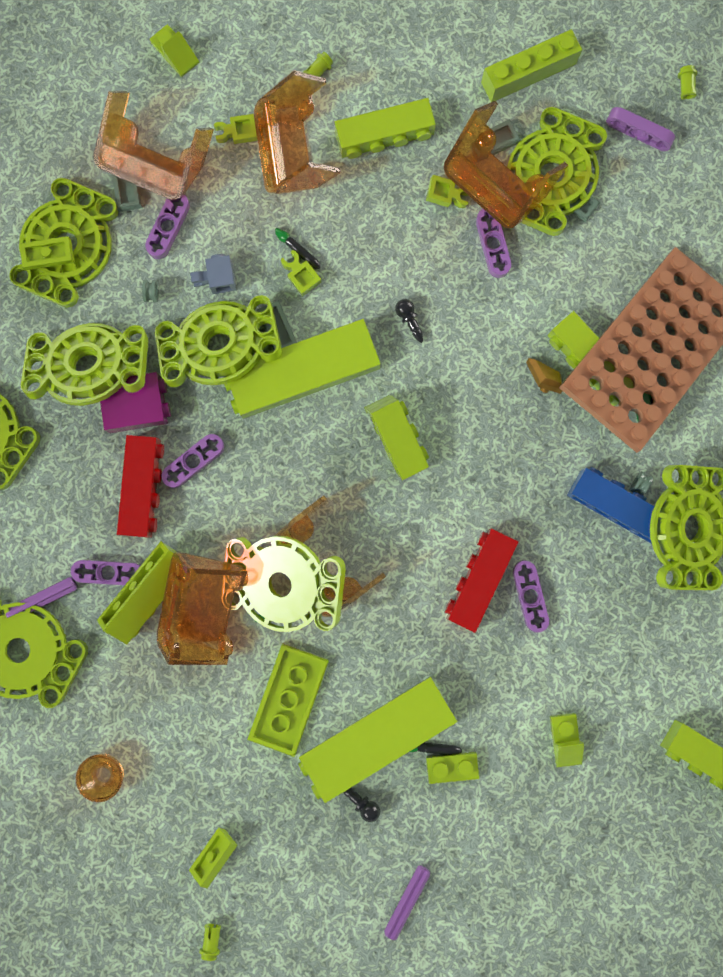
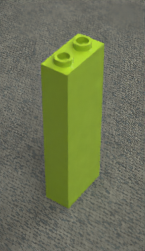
M363 318L283 347L281 356L275 361L267 362L260 357L257 364L247 374L238 380L224 384L227 392L232 391L234 399L230 402L234 413H240V416L245 419L377 371L381 368V363Z
M428 677L299 757L301 762L298 765L305 777L309 775L314 784L311 788L318 800L322 798L324 803H327L457 723V720L432 678Z

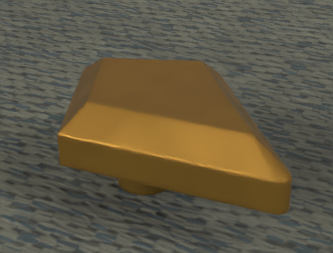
M528 358L526 364L540 390L543 393L553 391L561 394L563 391L559 388L562 385L560 372L536 359Z

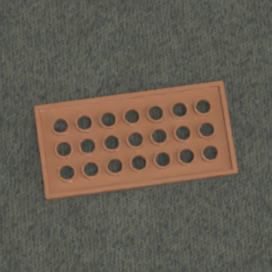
M674 247L559 388L636 453L641 451L723 345V286L678 248ZM674 276L682 279L683 286L675 283ZM693 291L701 295L702 301H697L693 297ZM660 293L667 294L670 302H664L660 297ZM712 307L720 311V317L712 313ZM679 308H683L688 312V318L680 315ZM647 309L652 310L656 314L655 320L647 316ZM698 324H703L707 328V334L699 331ZM666 325L674 328V336L666 332ZM632 327L640 328L642 337L636 336L632 331ZM685 341L693 344L694 351L686 349ZM652 342L660 345L661 353H657L652 349ZM618 344H624L628 348V354H622L618 349ZM671 358L679 361L680 369L672 366ZM638 360L646 362L647 371L641 370L638 367ZM604 361H609L613 364L614 372H608L604 368ZM657 376H662L666 379V387L658 384ZM624 377H628L633 381V388H627L624 385ZM590 379H595L599 382V390L591 388L589 384ZM643 393H647L652 397V405L644 402ZM610 395H614L619 399L618 407L613 406L609 402ZM629 411H633L638 415V423H634L629 419Z

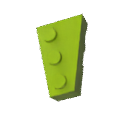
M388 395L364 407L366 413L371 417L375 426L374 429L379 434L397 475L402 481L429 468L426 461L429 459V455L423 445L419 446L416 438L419 437V433L413 423L409 424L406 418L409 412L403 401L399 402L398 399Z

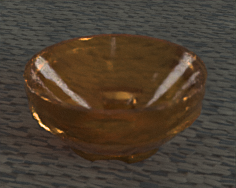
M95 754L88 757L80 764L76 773V785L83 797L92 802H105L113 798L119 792L124 780V771L121 764L116 758L108 754ZM104 767L110 771L109 781L101 782L98 780L96 773L99 768Z

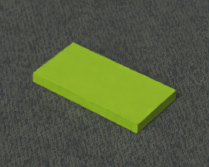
M282 643L247 740L295 757L329 660Z

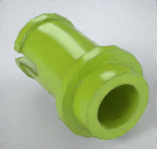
M326 52L318 53L316 55L317 59L303 71L305 78L312 84L326 70L332 68L333 60Z
M693 65L681 67L677 75L678 79H680L682 100L693 99L697 96L695 76H697L698 71Z
M208 923L204 927L203 946L200 948L199 953L202 960L215 961L220 954L218 943L221 925L216 924V927H214V924Z

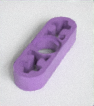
M620 107L612 108L606 120L609 127L632 138L637 137V140L660 151L670 150L675 140V134L669 129Z
M173 192L167 197L146 240V250L154 259H163L168 255L190 209L189 201L182 192ZM181 199L183 206L177 207L175 214L178 218L172 215L175 210L173 202H178ZM164 221H173L174 228L171 231H163L161 226ZM157 233H160L163 236L160 242L163 249H157L156 252H154L152 245H157L159 243L161 238L159 235H157Z
M483 208L477 215L476 226L488 271L493 277L502 278L508 274L511 268V260L496 210ZM484 215H487L489 219L493 218L490 224L491 231L486 234L484 232L488 231V225L486 222H482ZM489 238H497L500 246L497 249L488 247L487 240ZM500 252H503V254L499 255V261L501 264H505L502 271L499 268H494L497 262L496 255Z
M215 434L206 435L163 470V483L171 488L181 487L223 453V440ZM210 440L213 442L218 441L219 443L216 445L217 451L209 450L205 453L209 456L206 460L197 451L200 447L205 451L209 447L207 442ZM193 454L198 455L200 464L196 468H189L187 458ZM180 463L182 464L185 470L189 471V474L187 475L185 474V472L182 471L177 476V478L179 479L178 482L168 481V479L170 478V471L176 473L179 470H181V468L178 467V464Z
M79 560L72 565L71 576L80 583L126 585L131 577L121 576L122 581H118L121 571L130 572L132 567H134L136 572L141 565L137 563ZM83 564H85L86 569H96L97 580H94L95 574H85L84 578H82V574L78 573V568H82ZM108 565L112 566L115 570V575L111 580H106L102 576L103 568Z
M520 561L513 567V577L524 621L529 630L543 632L549 626V616L537 570L533 563ZM522 565H525V568H530L531 573L527 574L528 581L532 582L534 580L535 585H526L521 588L520 583H526L524 576H519L518 571L522 570ZM528 589H533L537 593V600L532 604L527 603L524 599V593ZM539 605L541 606V610L536 609L537 616L543 617L540 627L537 628L535 624H531V620L534 619L533 611L527 612V607L535 608Z

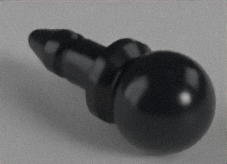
M409 299L399 300L395 306L396 314L403 318V324L408 323L407 325L410 331H412L413 337L422 343L423 334L421 329H419L417 321L414 319L418 315L414 313L415 307L413 302Z
M352 787L343 792L352 803L357 805L355 811L360 812L364 821L371 823L379 818L380 807L377 803L369 801L367 796L362 799L357 792H354Z

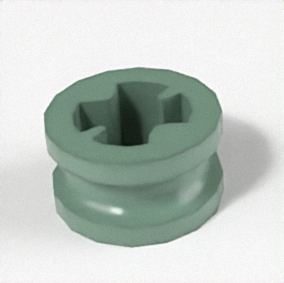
M143 280L142 296L144 302H149V300L158 302L159 285L157 280H153L152 283H149L148 280Z
M641 471L635 477L630 491H638L639 494L644 495L652 484L653 477H646L645 473Z

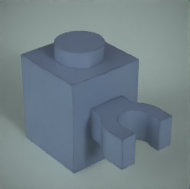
M212 255L211 258L205 259L207 271L190 272L191 282L194 284V287L209 284L213 294L237 291L233 264L229 255Z

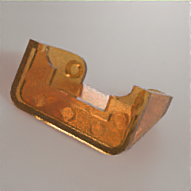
M173 553L157 629V645L168 665H227L229 655L233 652V642L229 640L226 629L234 592L241 591L248 583V572L242 565L188 553Z

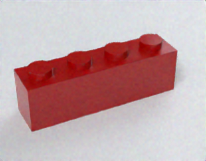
M126 435L117 535L152 538V533H156L157 518H154L155 508L159 507L160 495L156 493L157 483H161L162 479L159 459H163L164 444H161V440L157 437Z
M492 528L488 529L487 533L484 531L481 533L477 541V545L480 548L476 555L472 554L466 565L469 571L466 577H460L455 590L459 592L455 600L450 599L444 612L448 614L447 620L476 633L519 541Z

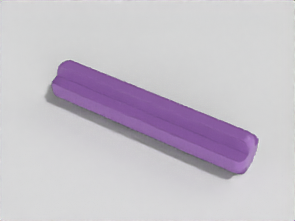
M68 577L20 601V603L25 604L10 607V611L6 613V616L8 618L21 611L25 612V609L33 605L43 607L75 591L77 584L72 577Z
M421 865L417 867L384 930L385 936L391 940L398 938L430 877V871Z

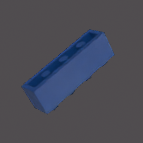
M593 467L582 469L567 496L652 544L650 539V521L654 506L646 502L647 498L637 492H628L624 489L625 485L612 479L609 481L602 477L603 473Z

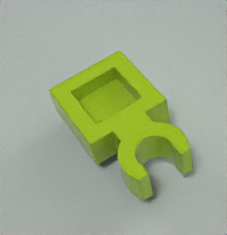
M254 114L230 117L231 124L224 122L214 123L215 131H224L222 135L215 136L217 143H225L229 138H233L234 144L258 141Z
M432 175L426 201L449 207L451 202H454L458 208H465L468 202L462 200L460 195L468 196L471 190L466 187L456 189L454 188L456 181Z
M292 250L290 252L294 258L293 262L288 263L283 257L280 260L286 270H291L287 277L303 297L322 281L307 260L302 264L299 263L298 253Z

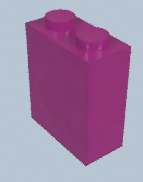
M157 372L146 373L145 384L141 390L132 393L126 391L122 386L116 393L100 401L104 430L111 434L168 424L167 417H171L169 403H165L164 393H167V384ZM138 376L128 377L126 383L132 384L136 382Z

